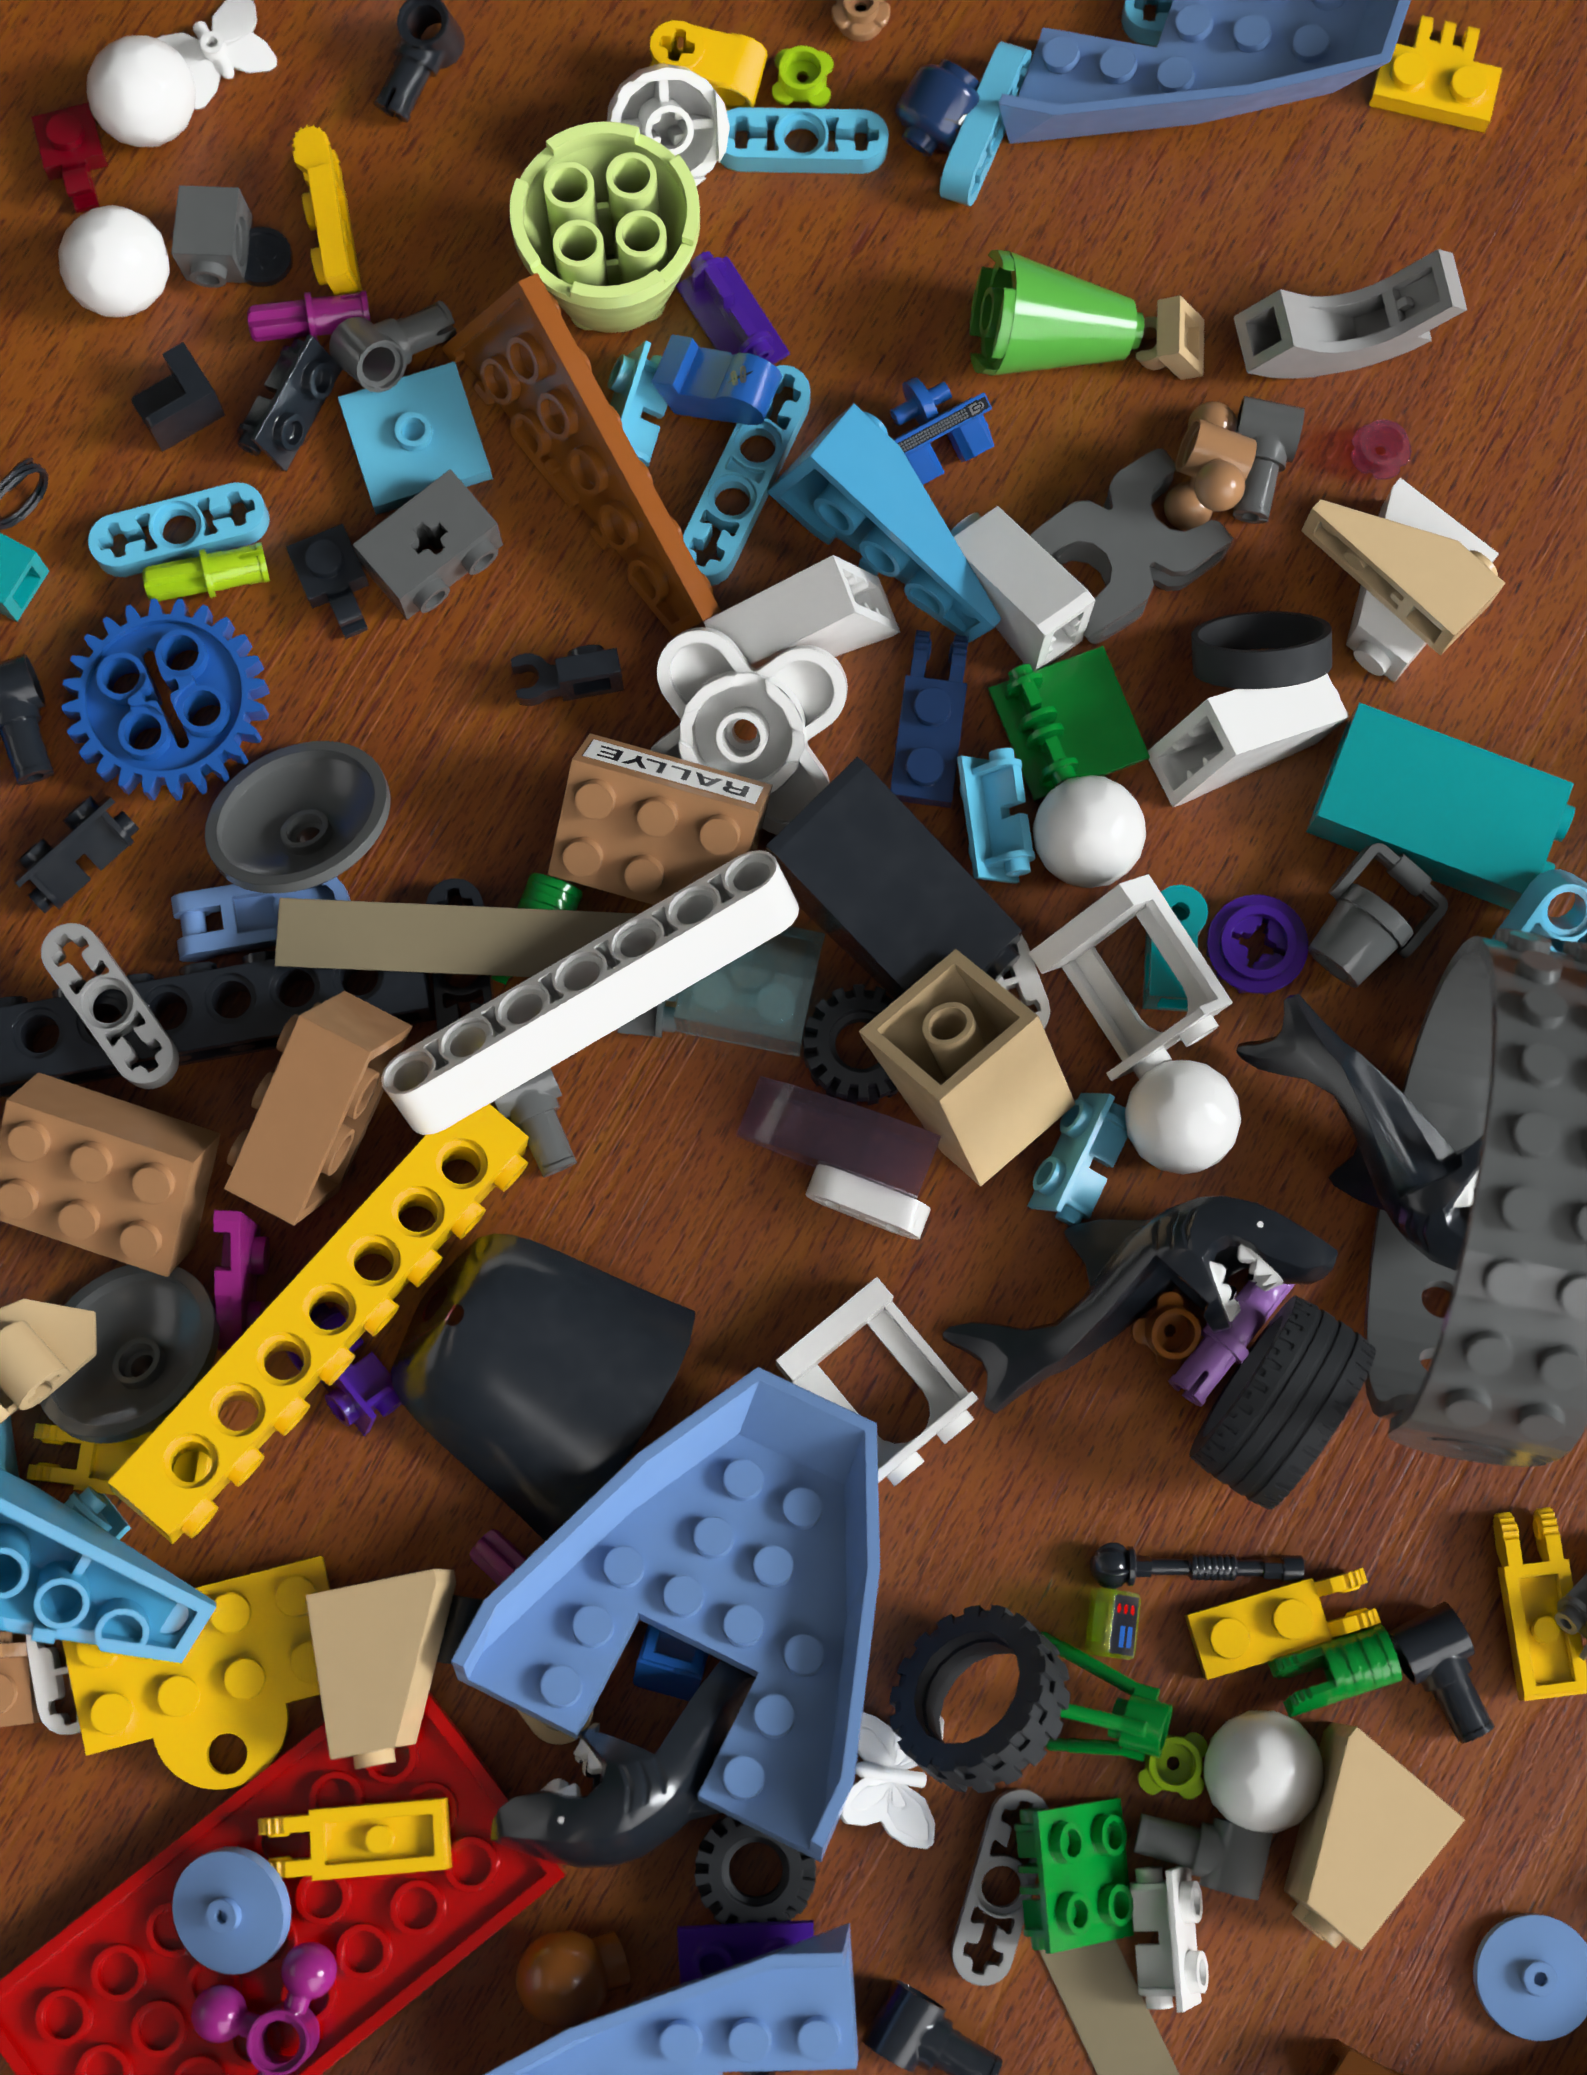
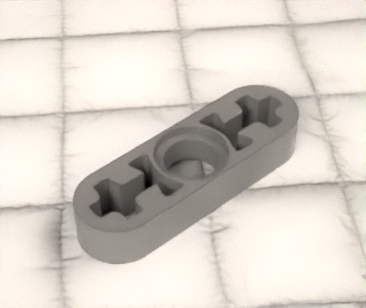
M77 923L62 924L51 930L42 943V962L119 1073L130 1083L143 1089H155L168 1083L178 1069L179 1053L177 1047L102 941L89 928ZM71 941L79 947L89 945L82 952V956L97 976L88 982L71 964L59 965L66 958L63 947ZM107 967L109 969V972L107 974L101 975L104 969ZM83 986L80 992L77 994L75 989L77 987ZM109 989L123 991L128 1001L125 1014L113 1023L97 1021L93 1013V1004L97 996ZM144 1018L146 1023L144 1025L137 1026L140 1020ZM133 1029L139 1038L151 1049H155L160 1045L162 1047L155 1055L159 1066L151 1072H148L142 1066L132 1069V1065L139 1059L138 1054L123 1036L130 1033ZM121 1037L115 1045L112 1044L113 1038Z
M1012 1788L1002 1792L991 1805L951 1943V1957L958 1973L966 1981L978 1986L995 1984L1002 1980L1009 1972L1024 1924L1022 1900L1029 1899L1032 1896L1022 1895L1019 1890L1017 1897L1011 1903L1002 1906L994 1905L987 1901L982 1893V1880L985 1874L996 1866L1009 1867L1017 1873L1020 1886L1035 1884L1038 1875L1018 1873V1865L1022 1863L1013 1856L1003 1853L990 1854L994 1840L1007 1847L1011 1826L1001 1820L1005 1809L1016 1810L1020 1800L1028 1801L1030 1803L1029 1808L1046 1807V1809H1049L1041 1797L1024 1788ZM1029 1858L1028 1863L1037 1862V1858ZM974 1907L980 1908L984 1913L994 1918H1012L1008 1931L995 1924L991 1945L996 1951L1000 1952V1957L997 1963L986 1961L982 1971L972 1969L973 1960L971 1956L963 1952L966 1942H979L985 1924L980 1919L971 1920Z

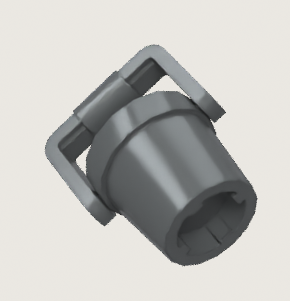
M1381 843L1368 845L1362 849L1330 888L1328 893L1336 899L1337 904L1307 949L1311 956L1330 974L1343 983L1357 988L1395 950L1404 959L1409 957L1445 915L1448 909L1447 899L1430 884L1432 878L1405 854L1402 853L1398 856L1389 847ZM1373 858L1387 868L1386 873L1414 897L1419 896L1431 907L1413 931L1406 920L1393 907L1368 889L1353 883Z

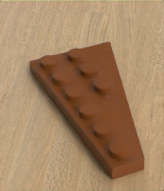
M538 273L518 281L441 349L451 362L455 361L457 363L464 360L480 380L474 386L476 393L487 406L494 402L501 406L511 419L510 429L513 439L566 505L570 508L579 503L596 525L590 531L591 536L603 550L612 546L628 564V582L674 638L681 632L691 629L721 612L713 596L712 586L708 578L698 569L683 541L680 526L667 512L653 486L649 469L639 460L623 431L622 421L618 412L608 403L592 374V367L588 357L578 348L561 317V310L557 300L547 291Z

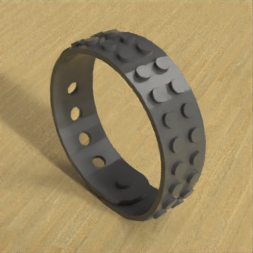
M1496 928L1494 939L1479 936L1467 939L1452 957L1428 1006L1402 1089V1093L1455 1151L1472 1145L1483 1136L1469 1219L1458 1269L1455 1271L1429 1260L1406 1241L1392 1223L1387 1212L1378 1208L1369 1264L1364 1319V1338L1376 1348V1355L1365 1380V1387L1372 1412L1379 1418L1390 1420L1387 1436L1396 1443L1419 1451L1459 1460L1504 1466L1533 1467L1543 1466L1561 1459L1573 1449L1587 1427V944L1566 941L1563 944L1562 953L1550 951L1552 940L1533 933L1506 928ZM1431 1287H1439L1452 1293L1445 1318L1436 1317L1426 1310L1421 1299V1294L1424 1290ZM1432 1359L1428 1371L1422 1366L1421 1360Z

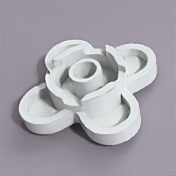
M705 627L685 630L667 644L658 661L657 680L662 694L679 716L681 723L659 739L650 750L772 784V791L762 828L777 835L830 783L826 770L808 746V740L831 725L844 707L848 684L841 664L832 654L824 649L810 645H799L784 650L763 666L754 668L728 636L715 629ZM741 719L752 722L757 728V736L748 741L738 738L734 731L735 723Z

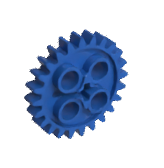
M151 599L149 614L142 618L131 604L127 605V623L121 627L107 616L103 619L104 627L108 633L104 640L89 634L84 636L86 643L93 651L90 658L73 655L70 658V661L82 676L81 678L63 680L62 685L68 693L78 698L61 705L62 711L68 719L78 721L67 729V733L75 743H85L78 753L88 765L100 761L96 772L102 780L108 782L119 774L118 785L126 794H130L139 782L142 781L143 792L149 800L153 801L157 798L162 785H167L176 801L182 799L184 783L192 782L203 795L207 793L205 776L211 772L224 782L230 780L224 765L229 758L244 765L248 763L247 757L240 748L242 741L260 743L262 740L260 734L250 722L269 718V713L265 706L254 701L270 694L265 680L253 678L264 670L263 664L258 655L246 656L252 649V645L245 634L232 638L235 628L229 618L224 617L213 625V615L209 607L204 604L196 611L192 618L183 599H177L171 614H165L158 600ZM188 650L199 652L193 666L180 671L171 669L172 661L181 652ZM148 651L155 653L160 674L172 692L170 694L171 702L189 740L186 748L178 747L171 721L160 707L162 705V698L144 660V654ZM128 673L140 675L134 689L122 694L113 693L114 684L119 677ZM209 705L221 707L218 718L210 725L202 727L193 725L194 715L199 709ZM150 728L161 729V736L156 745L144 750L134 748L135 740L141 732Z

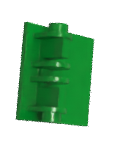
M1104 646L1033 671L1031 664L1020 665L1008 672L1010 680L988 688L1010 745L1014 750L1015 757L1022 761L1021 771L1033 801L1045 798L1052 789L1067 779L1091 775L1105 776L1150 759V755Z
M1121 1798L1046 1809V1807L1019 1809L1020 1822L1014 1823L1018 1858H1037V1862L1018 1865V1873L1038 1874L1039 1883L1019 1886L1020 1894L1040 1895V1898L1022 1900L1025 1926L1023 1933L1025 1937H1031L1032 1950H1045V1954H1053L1133 1936L1132 1914L1134 1904L1129 1887L1126 1856L1127 1832L1123 1822Z

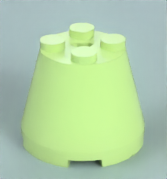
M591 122L568 128L546 140V148L530 162L521 178H516L510 199V223L515 246L524 266L531 275L539 274L547 291L555 297L559 306L571 317L572 322L578 328L606 333L625 332L638 328L647 322L654 321L662 315L665 303L687 267L698 242L700 231L699 195L692 173L679 154L675 156L662 144L640 134L639 127L619 122Z

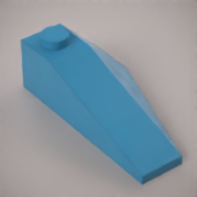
M854 403L823 430L767 491L811 534L824 543L830 545L835 537H837L860 553L862 558L859 562V567L875 576L881 573L885 576L895 577L905 584V594L911 603L957 635L968 636L969 643L994 629L1000 622V615L901 447L888 436L886 427L877 417L868 412H863Z
M0 1468V1631L31 1635V1641L54 1644L55 1639L97 1645L100 1651L182 1663L216 1609V1602L40 1488Z

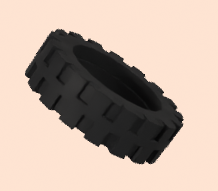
M980 1605L964 1608V1615L955 1617L953 1614H950L936 1622L939 1628L930 1635L924 1632L913 1644L917 1650L913 1653L910 1659L904 1657L897 1671V1674L901 1676L899 1685L892 1686L890 1693V1704L895 1707V1714L890 1716V1725L892 1732L901 1738L897 1742L900 1749L941 1784L944 1782L948 1787L958 1792H966L968 1787H972L978 1793L995 1790L994 1783L1003 1781L1008 1785L1023 1776L1021 1772L1023 1768L1029 1763L1035 1767L1047 1754L1043 1748L1050 1738L1057 1739L1064 1724L1059 1720L1061 1711L1068 1710L1070 1692L1064 1687V1681L1069 1680V1673L1066 1664L1057 1657L1061 1654L1057 1647L1024 1616L1017 1612L1014 1615L1006 1607L991 1605L990 1611L984 1610ZM994 1654H1015L1020 1675L1015 1698L1003 1718L985 1734L964 1743H944L941 1734L940 1716L944 1699L955 1680L977 1661Z

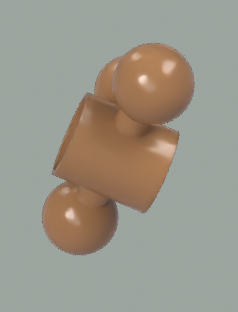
M1218 401L1205 402L1199 405L1189 418L1188 429L1176 458V471L1192 478L1190 481L1174 486L1168 492L1164 502L1166 518L1179 530L1188 531L1205 524L1211 518L1213 511H1226L1233 508L1244 494L1245 480L1254 462L1257 443L1252 438L1236 433V416L1231 408L1224 403Z

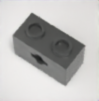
M450 469L360 538L353 546L363 569L408 620L419 610L422 613H426L440 605L450 592L449 587L465 574L475 575L486 569L497 557L498 549L503 546L497 522ZM429 544H431L432 547L437 550L443 548V550L436 555L429 549L422 551V549Z

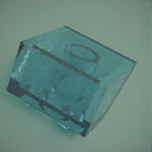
M789 926L770 940L682 990L678 994L674 1013L676 1032L800 1057L825 933Z

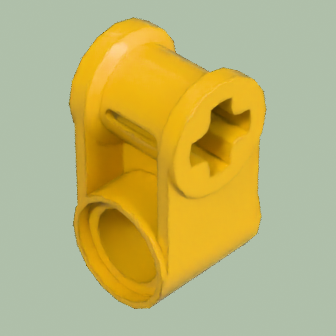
M672 20L661 24L655 29L650 39V54L653 59L650 66L669 64L689 68L710 83L723 100L726 112L739 107L754 108L767 59V51L761 43L742 34H727L691 25L685 21ZM679 37H682L684 40L683 48H678Z

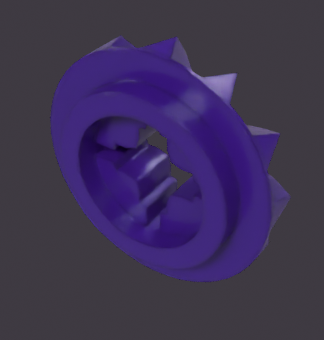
M1246 895L1226 904L1214 917L1208 929L1206 956L1210 958L1218 979L1225 980L1235 987L1239 993H1261L1266 996L1289 985L1301 972L1308 955V936L1302 920L1286 903L1266 895ZM1263 922L1266 924L1263 932L1266 934L1264 944L1273 948L1275 953L1273 955L1262 954L1258 961L1254 962L1250 968L1247 967L1249 959L1246 958L1248 948L1239 944L1240 940L1237 939L1240 937L1250 939Z

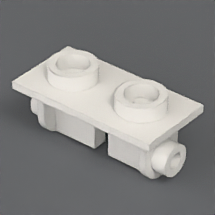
M1180 1865L1166 1870V1879H1163L1162 1867L1135 1868L1136 1881L1130 1882L1134 1904V1932L1158 1931L1159 1944L1135 1945L1138 1994L1146 1997L1147 2009L1173 2008V1996H1176L1177 2012H1185L1202 2002L1201 1993H1205L1208 1987V1963L1205 1953L1197 1951L1195 1923L1200 1922L1203 1910L1200 1885L1197 1881H1191V1869Z

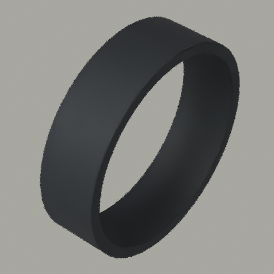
M1284 611L1232 614L1206 621L1197 626L1191 634L1193 674L1199 680L1216 686L1236 689L1288 687L1318 679L1327 674L1332 668V627L1326 620L1308 614Z

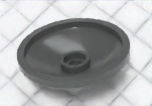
M312 741L281 748L248 765L220 792L210 809L205 825L207 851L218 871L228 881L246 890L260 893H289L319 886L338 877L355 865L375 843L389 815L391 804L390 789L378 763L366 752L352 745L333 741Z
M129 1264L94 1279L79 1290L64 1306L90 1310L96 1313L97 1355L50 1396L40 1402V1405L49 1419L62 1431L74 1438L90 1443L103 1444L126 1441L157 1428L212 1367L219 1344L220 1327L215 1315L216 1305L210 1293L196 1277L178 1266L168 1277Z

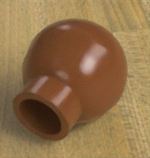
M573 1930L547 1932L536 1938L526 1948L520 1958L516 1972L517 1993L525 2010L535 2020L555 2028H569L581 2024L597 2013L606 2000L607 1992L630 1983L628 1962L623 1947L613 1931L593 1938Z

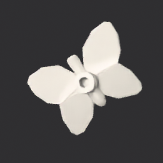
M226 0L212 16V31L209 30L205 22H196L193 26V31L199 39L185 33L163 35L157 38L179 52L191 69L196 87V110L204 108L217 92L221 75L226 79H232L234 68L247 73L269 72L277 66V58L268 44L253 33L257 23L256 6L252 0Z
M862 1712L858 1754L863 1761L858 1762L855 1769V1774L862 1779L853 1785L840 1818L845 1824L858 1826L881 1822L888 1835L905 1846L928 1849L934 1844L935 1821L925 1798L908 1787H925L927 1775L924 1772L909 1770L918 1765L900 1749L897 1742L901 1738L892 1732L891 1727L876 1716ZM940 1716V1727L943 1740L944 1719Z

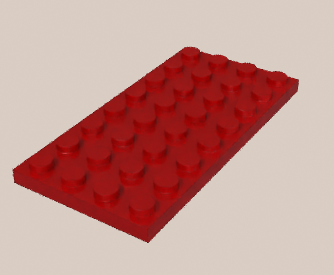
M430 1691L417 1742L413 1745L394 1748L396 1762L355 1769L353 1757L330 1760L324 1722L0 1980V2053L16 2075H257L258 2069L253 2065L248 2056L246 2037L237 2035L229 2041L214 2043L205 2040L196 2032L192 2023L194 2002L207 1988L215 1985H227L241 1993L246 2001L248 2011L262 2016L273 2006L285 2002L288 1990L283 1983L281 1974L282 1964L286 1955L299 1944L316 1942L327 1947L333 1954L337 1964V1975L332 1987L324 1995L311 1999L308 2007L315 2014L319 2023L320 2037L318 2045L303 2064L287 2075H321L567 1875V1872L561 1864L509 1849L491 1840L493 1819L500 1807L511 1800V1798ZM448 1797L452 1867L450 1869L312 1881V1875L282 1878L291 1904V1923L287 1938L280 1950L270 1960L246 1973L224 1974L211 1970L198 1962L183 1945L174 1923L173 1895L181 1874L194 1860L209 1851L229 1846L251 1850L267 1861L269 1858L291 1856L292 1858L311 1857L310 1831L291 1833L289 1836L282 1837L259 1835L258 1819L273 1816L309 1814V1810L313 1808ZM282 2020L271 2022L268 2029V2041L271 2048L284 2056L297 2054L300 2046V2037L296 2028L289 2022Z

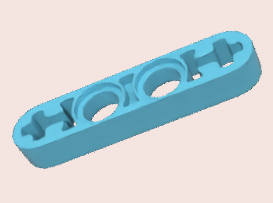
M787 365L776 366L782 374V379L776 393H780L784 386L791 387L794 400H787L783 404L778 414V425L769 420L773 410V400L762 424H736L683 534V541L697 565V556L693 549L703 551L706 549L713 535L712 525L722 531L717 541V557L721 561L710 559L705 567L697 565L700 572L708 578L711 586L726 580L733 571L769 496L767 491L775 483L808 414L811 393L809 381L795 367ZM759 435L772 441L775 446V453L767 461L755 463L744 458L740 448L746 439ZM729 488L740 489L747 494L750 504L739 515H725L715 505L716 497L720 492Z

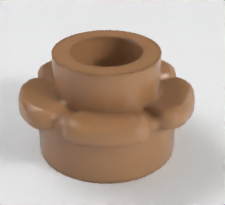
M835 0L837 3L832 7L834 23L844 36L854 41H867L874 38L880 33L882 27L887 24L890 18V5L884 0ZM858 5H863L866 7V11L858 12L855 8Z

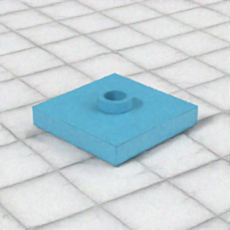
M455 361L402 377L395 386L387 391L377 393L363 389L338 397L376 515L402 507L450 469L466 487L493 479Z

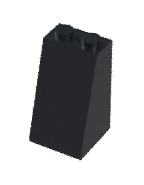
M858 756L766 845L767 852L775 857L799 908L894 998L896 996L900 997L955 949L996 982L1012 968L1021 956L1015 950L1022 933L1020 927Z

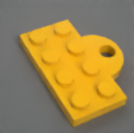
M323 1556L195 1588L216 1602V1609L182 1663L100 1651L97 1645L62 1640L86 1756L153 1738L159 1756L170 1771L191 1785L213 1790L229 1789L243 1785L269 1767L279 1755L287 1736L289 1725L287 1703L320 1695L306 1595L331 1590ZM226 1733L240 1737L247 1748V1758L243 1767L231 1774L216 1770L209 1759V1749L212 1742L218 1736Z

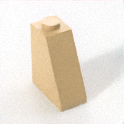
M430 1569L306 1595L330 1760L353 1757L355 1769L396 1762L394 1748L416 1744L456 1586L454 1570Z

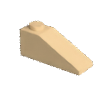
M1320 500L1312 508L1301 530L1440 656L1485 611L1505 585V582L1497 576L1498 573L1494 564L1485 555L1476 550L1469 551L1458 540L1325 500Z

